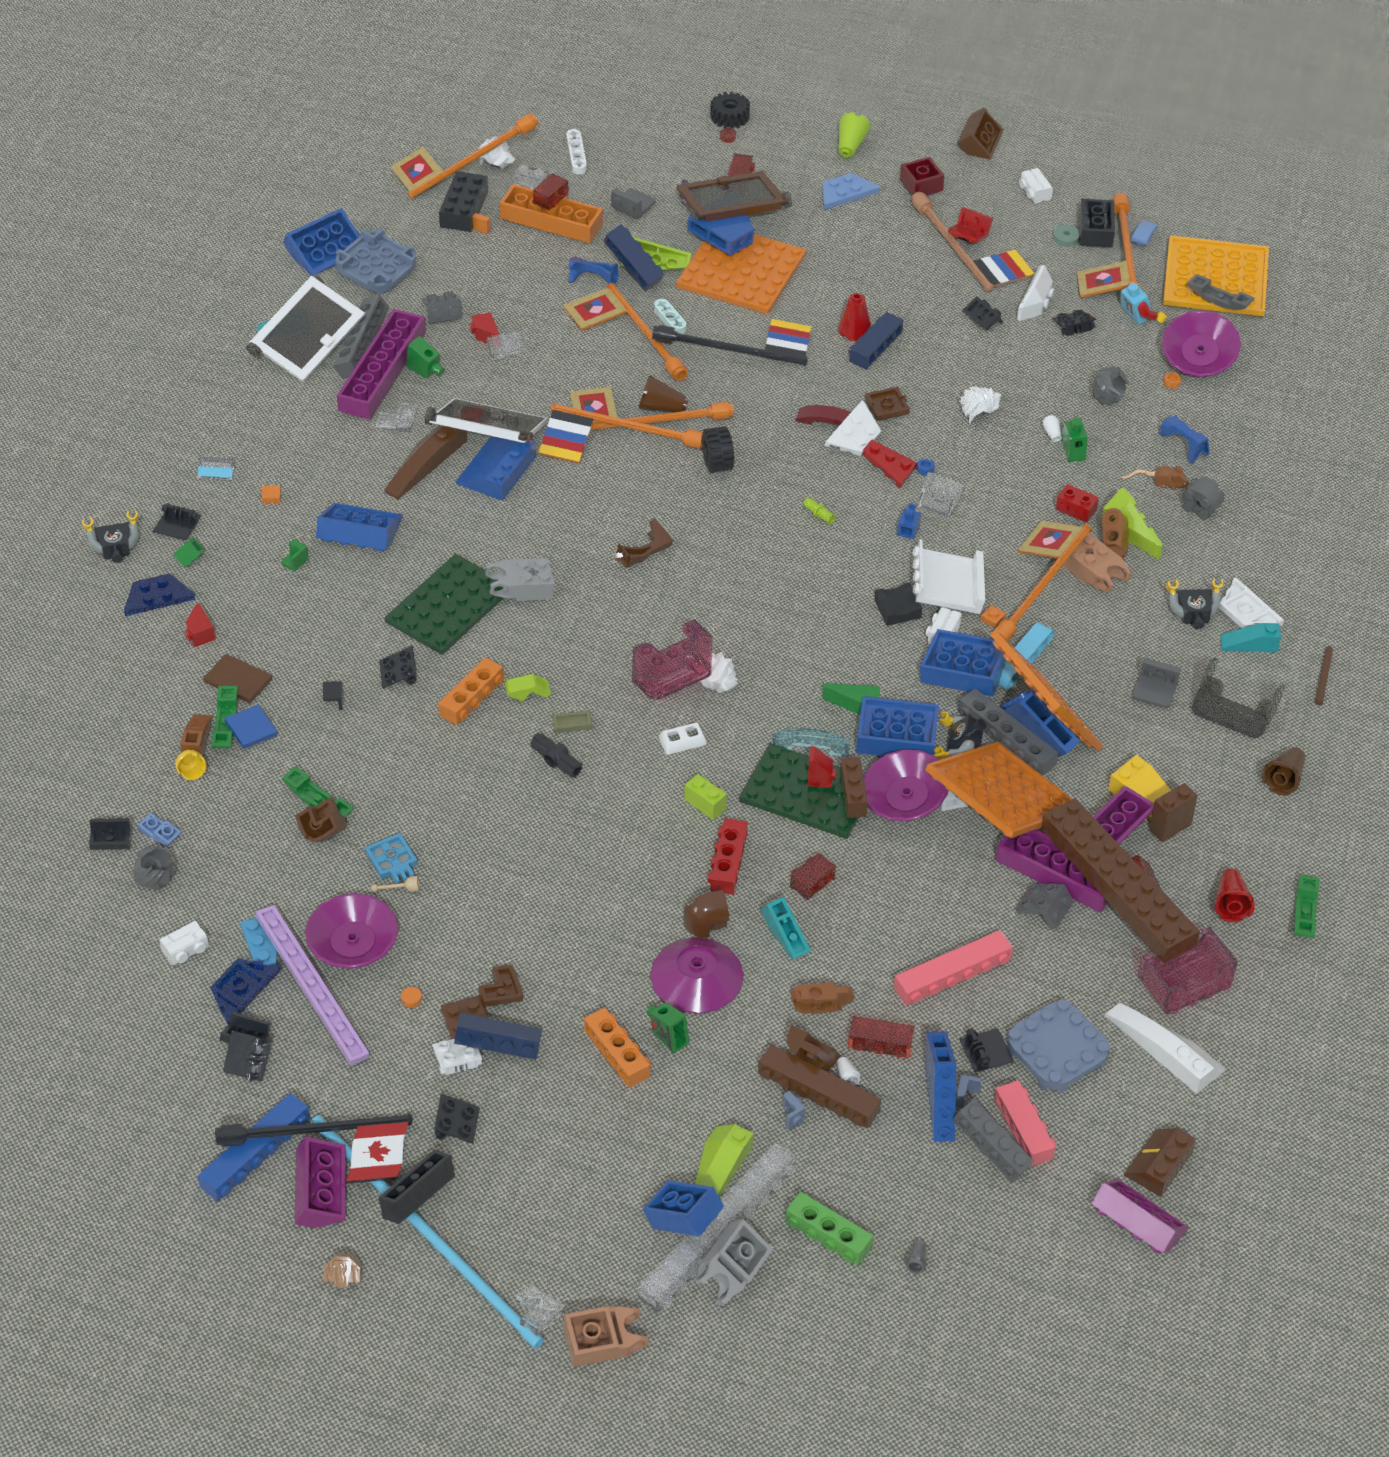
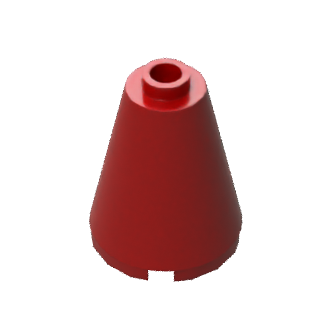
M855 293L848 298L838 325V332L842 337L843 335L847 337V340L858 341L860 336L864 335L872 325L865 297L862 294Z
M1227 869L1221 874L1214 901V911L1224 921L1241 922L1242 918L1247 916L1249 918L1255 910V901L1241 873L1236 869Z

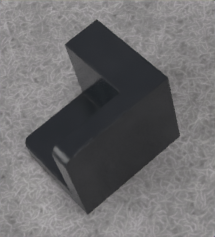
M342 681L323 682V701H338L339 710H343L344 694Z

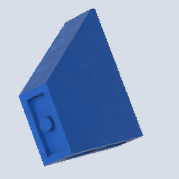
M733 192L703 209L709 210L740 205L742 203L737 193ZM697 212L688 216V231L730 256L753 243L754 228L748 215L707 222L704 220L706 216L699 217Z
M1025 690L1016 697L1008 699L1001 706L1005 712L1059 753L1058 758L1067 754L1080 742L1076 735L1047 708L1045 702L1036 695L1034 690L1029 692Z
M947 1031L926 1032L925 1071L933 1141H955V1123L952 1121L955 1118L956 1109L955 1057Z

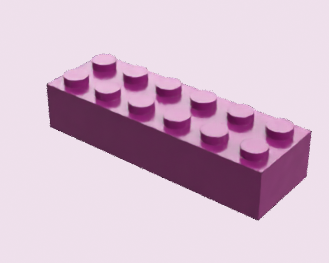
M1035 829L1013 838L1005 836L998 845L997 862L1042 884H1065L1072 899L1100 913L1108 904L1106 899L1045 833Z

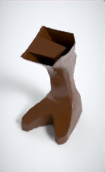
M652 519L650 521L652 531L647 533L652 542L641 547H629L618 544V549L613 559L621 562L624 567L628 568L635 563L645 561L651 554L671 547L673 540L656 519Z

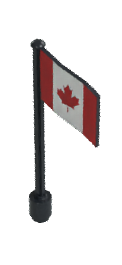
M408 1113V1115L254 1129L242 1128V1124L220 1125V1128H215L216 1145L229 1147L243 1145V1141H247L250 1138L357 1129L352 1144L351 1168L345 1184L393 1180L398 1178L401 1170L403 1141L407 1126H411L413 1123V1117Z

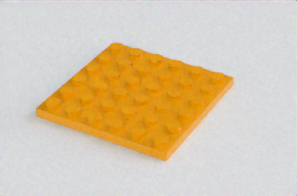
M1170 235L1163 305L1264 316L1269 246ZM1198 274L1211 279V285L1234 295L1243 292L1255 298L1245 309H1227L1200 297L1188 286V282Z

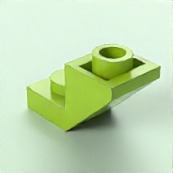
M535 674L505 681L507 695L520 701H524L531 692L546 698L551 694L548 680Z

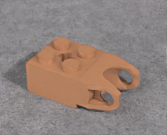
M1090 533L1086 535L1063 564L1066 569L1085 584H1091L1094 588L1105 592L1113 591L1112 587L1114 584L1110 578L1114 577L1125 581L1131 578V571L1123 559Z
M606 1306L565 1314L562 1327L572 1366L627 1357L635 1351L648 1346V1336L631 1334L625 1329L626 1325L640 1318V1309L621 1306L609 1308Z

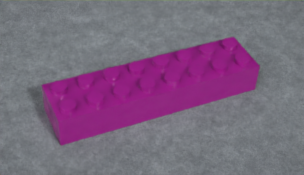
M397 309L392 310L337 394L339 412L371 419L405 366L408 345L419 336L423 338L425 335L426 325L424 316Z

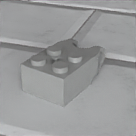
M548 558L501 560L486 566L485 575L498 580L490 585V594L507 599L515 598L516 601L552 600L555 582ZM493 568L499 569V571L494 573L489 572ZM497 586L503 587V589L500 591L494 590V588Z
M744 1219L730 1222L700 1263L695 1282L698 1285L700 1283L704 1284L709 1278L714 1277L719 1284L716 1303L719 1306L725 1305L752 1280L773 1248Z

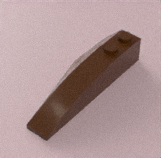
M438 425L416 444L386 486L384 492L397 500L400 499L467 442V430Z

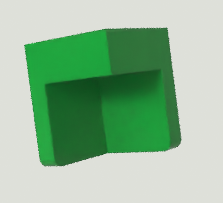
M193 537L173 555L184 567H187L206 550Z
M293 539L289 542L290 554L281 561V564L295 572L309 560L307 546Z

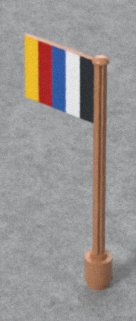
M917 192L912 196V204L921 215L929 217L982 284L986 292H990L993 287L1034 277L1035 273L1016 250L972 261L932 211L934 205L926 194Z

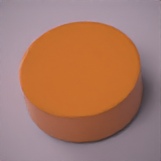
M1167 373L1164 376L1163 383L1168 388H1178L1181 384V376L1177 373Z
M408 987L402 991L401 1002L405 1007L414 1008L420 1005L422 995L418 988Z

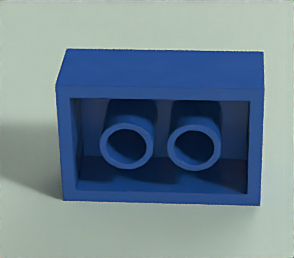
M668 1180L642 1210L653 1229L699 1237L718 1216L724 1205L714 1187Z

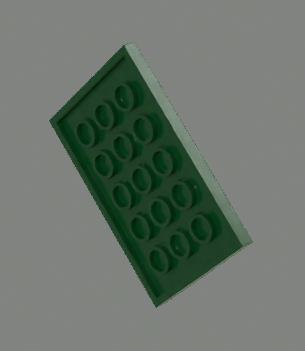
M455 553L387 614L385 622L443 655L504 598L490 594V585L498 580L487 577L485 569ZM497 586L494 588L495 591H500L503 589V587Z
M769 743L742 791L739 802L848 839L859 817L847 818L840 767L833 764V769H837L836 781L832 780L831 788L808 786L810 756Z

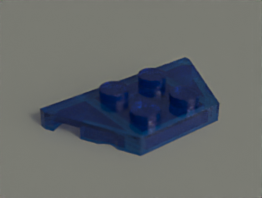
M170 573L135 581L132 584L124 613L125 616L192 601L195 600V594Z
M237 958L219 977L210 989L227 1025L230 1022V1014L232 1012L241 1014L282 970L281 965L276 963L274 966L264 965L260 961L250 962Z

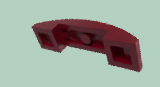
M809 405L800 407L796 422L813 425L814 420L841 425L851 412L833 406Z

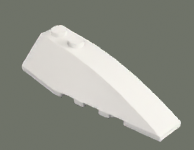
M1118 1003L1105 1013V1016L1196 1094L1225 1071L1221 1064L1193 1041L1122 1003Z

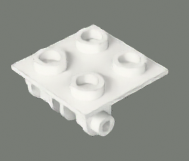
M455 1039L432 1044L440 1065L441 1075L445 1074L446 1076L455 1073V1066L457 1072H460L459 1065H462L464 1071H466V1065L467 1069L478 1068V1065H482V1057L478 1048L454 1044Z

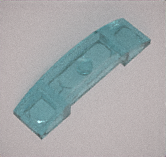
M796 728L773 733V744L792 750V745L815 746L816 748L830 749V755L849 757L850 741L828 731Z

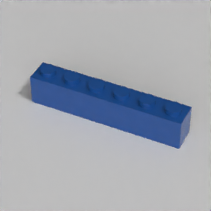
M289 1093L250 1129L307 1124L310 1119L309 1108ZM293 1135L250 1138L247 1141H243V1145L230 1146L197 1175L199 1187L218 1202L223 1197L228 1196L238 1183L243 1182L250 1172L259 1168L269 1155H273L278 1150V1147L285 1141L290 1140Z

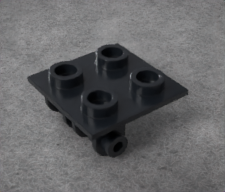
M1079 309L1074 310L1070 314L1060 313L1057 317H1053L1052 320L1064 327L1061 329L1062 335L1069 336L1079 332L1091 331L1095 328L1094 321L1097 318Z
M169 503L163 504L162 511H164V514L153 532L186 541L201 515L193 509L180 508V506L175 508L174 505Z
M413 646L379 660L383 689L402 680H405L409 685L415 684L417 677Z
M998 1028L979 1034L974 1029H969L966 1031V1037L960 1039L975 1073L1014 1062Z
M232 1031L223 1072L245 1077L246 1080L262 1082L272 1040Z
M440 1094L434 1126L436 1138L443 1140L449 1135L473 1144L480 1107Z

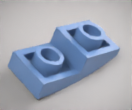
M1142 221L1134 231L1131 241L1142 246L1148 244L1152 240V234L1158 230V224Z
M152 813L146 816L137 826V829L166 846H169L181 834V831L167 820L163 822Z

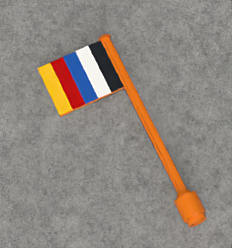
M554 402L550 408L552 414L538 453L548 457L580 463L593 421L678 439L684 442V446L696 449L702 448L703 432L687 429L686 432H678L562 406Z

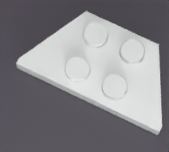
M861 401L827 439L824 445L826 447H830V445L840 447L841 451L861 456L866 445L871 439L875 440L881 430L865 403Z
M1237 578L1233 579L1231 587L1228 588L1225 597L1220 602L1219 608L1241 628L1259 623H1279L1280 626L1283 625L1284 620Z

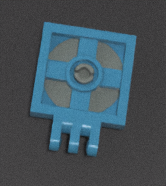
M401 833L364 847L367 857L381 880L391 876L395 884L400 883L398 876L401 877L402 881L407 879L405 873L409 877L414 876L411 867L418 865V862Z

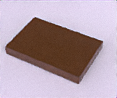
M225 654L203 677V680L215 688L219 686H238V698L251 704L271 682L272 675Z

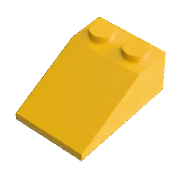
M1135 755L1111 774L1108 788L1110 792L1116 795L1124 786H1127L1152 803L1157 798L1171 791L1155 769L1138 755ZM1152 813L1147 817V819L1150 820V821H1151Z

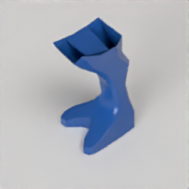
M574 256L569 261L570 274L568 282L573 283L584 272L599 274L609 283L616 284L618 281V263L611 265L603 262H591Z
M1177 415L1165 419L1161 424L1159 435L1164 437L1179 434L1188 440V461L1192 464L1200 454L1205 457L1209 455L1210 446L1208 438L1192 430L1183 420H1179Z

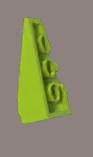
M633 237L639 241L642 249L651 255L654 263L659 265L662 270L685 269L690 262L691 253Z
M1124 487L1121 488L1104 506L1102 517L1108 509L1117 508L1128 519V542L1157 559L1161 558L1163 544L1153 528H1148L1143 512L1139 514L1135 507L1137 503Z

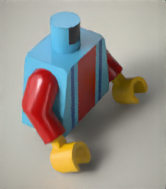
M1132 283L1121 290V306L1138 325L1148 319L1163 323L1168 317L1162 311L1157 313L1151 310L1148 296L1141 290L1138 284Z

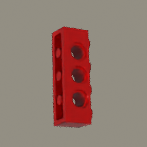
M725 818L723 826H719L718 837H720V841L715 843L714 852L717 854L712 856L711 868H713V872L709 871L707 883H711V892L723 890L724 894H735L748 835V821Z

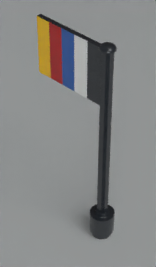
M771 319L765 350L680 334L675 331L674 327L654 325L652 339L656 340V342L671 345L673 341H682L806 366L808 363L806 351L811 326Z

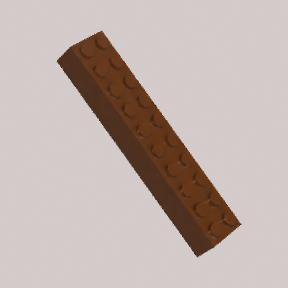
M1076 798L1043 814L1041 830L1164 964L1197 947L1200 934L1198 928Z

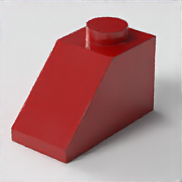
M492 313L471 316L472 323H469L470 332L474 333L476 340L494 347H500V335Z
M200 603L194 606L185 622L187 630L184 631L187 641H191L194 647L215 640L214 627Z
M811 746L808 786L831 788L832 780L836 781L837 769H833V760L815 746Z

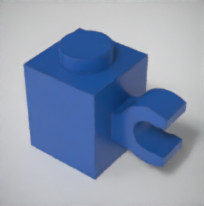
M909 503L908 509H903L898 522L897 536L915 539L921 521V512L915 511L916 504Z

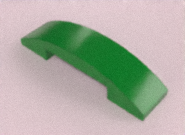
M238 686L218 687V706L211 748H231L234 735L224 720L225 717L237 713Z
M296 766L282 777L283 782L290 790L309 806L316 807L330 797L335 800L340 816L346 818L354 810L353 806L340 797L336 800L312 783L310 776Z
M1299 875L1294 914V935L1315 938V918L1320 878Z

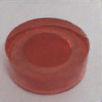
M731 128L721 130L720 139L726 143L735 141V130Z

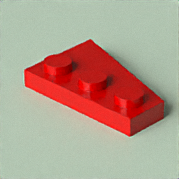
M872 439L863 449L862 455L875 467H880L885 472L884 475L887 478H892L899 489L917 467V462Z

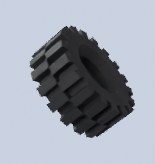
M723 92V95L717 94V97L714 96L713 100H711V121L714 124L718 123L719 127L724 126L725 129L727 127L734 129L735 126L737 128H740V125L744 126L745 122H748L750 119L749 99L745 98L744 95L740 96V93L733 94V92H730V94H727V92Z

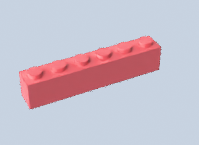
M999 930L896 975L894 989L906 1006L911 1003H917L921 999L935 995L945 988L954 987L961 981L970 980L977 974L988 972L993 967L1008 963L1012 958L1013 947Z

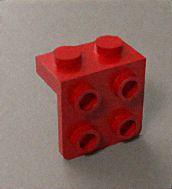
M963 207L961 208L958 223L950 227L948 232L952 233L954 237H963L970 243H976L989 236L993 217Z

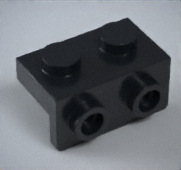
M129 818L90 819V850L130 849L132 828Z
M232 1012L229 1025L220 1033V1041L229 1044L232 1031L269 1039L270 1023Z

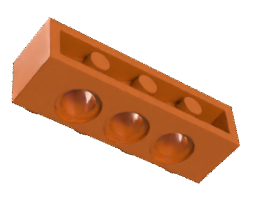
M485 657L438 703L439 716L455 725L465 720L473 709H476L486 697L490 696L497 686L502 684L504 680L503 667Z
M604 1007L584 1018V1031L628 1088L650 1077V1060L640 1053L637 1043L629 1039L627 1031L618 1025L613 1013H609Z

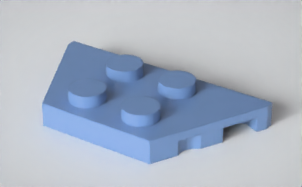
M853 173L824 181L823 208L824 210L879 193L880 187Z

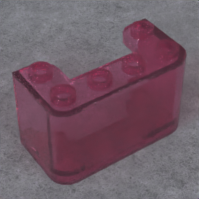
M695 619L683 625V633L688 638L661 651L649 643H643L633 648L632 683L650 699H663L711 676L713 637Z
M1211 927L1201 930L1203 936L1198 940L1197 947L1165 964L1158 956L1153 958L1150 953L1141 957L1138 978L1166 1014H1175L1184 1007L1193 1006L1198 1001L1204 998L1208 999L1215 993L1226 991L1232 986L1238 961Z

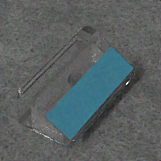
M200 456L197 478L233 480L236 469L235 460L233 458Z

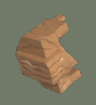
M337 1253L324 1266L323 1282H334V1287H348L350 1283H360L362 1280V1264L353 1254Z

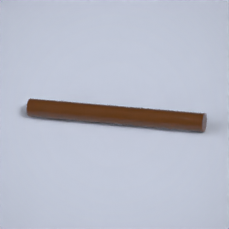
M1330 646L1325 649L1315 700L1317 705H1322L1333 653V648Z

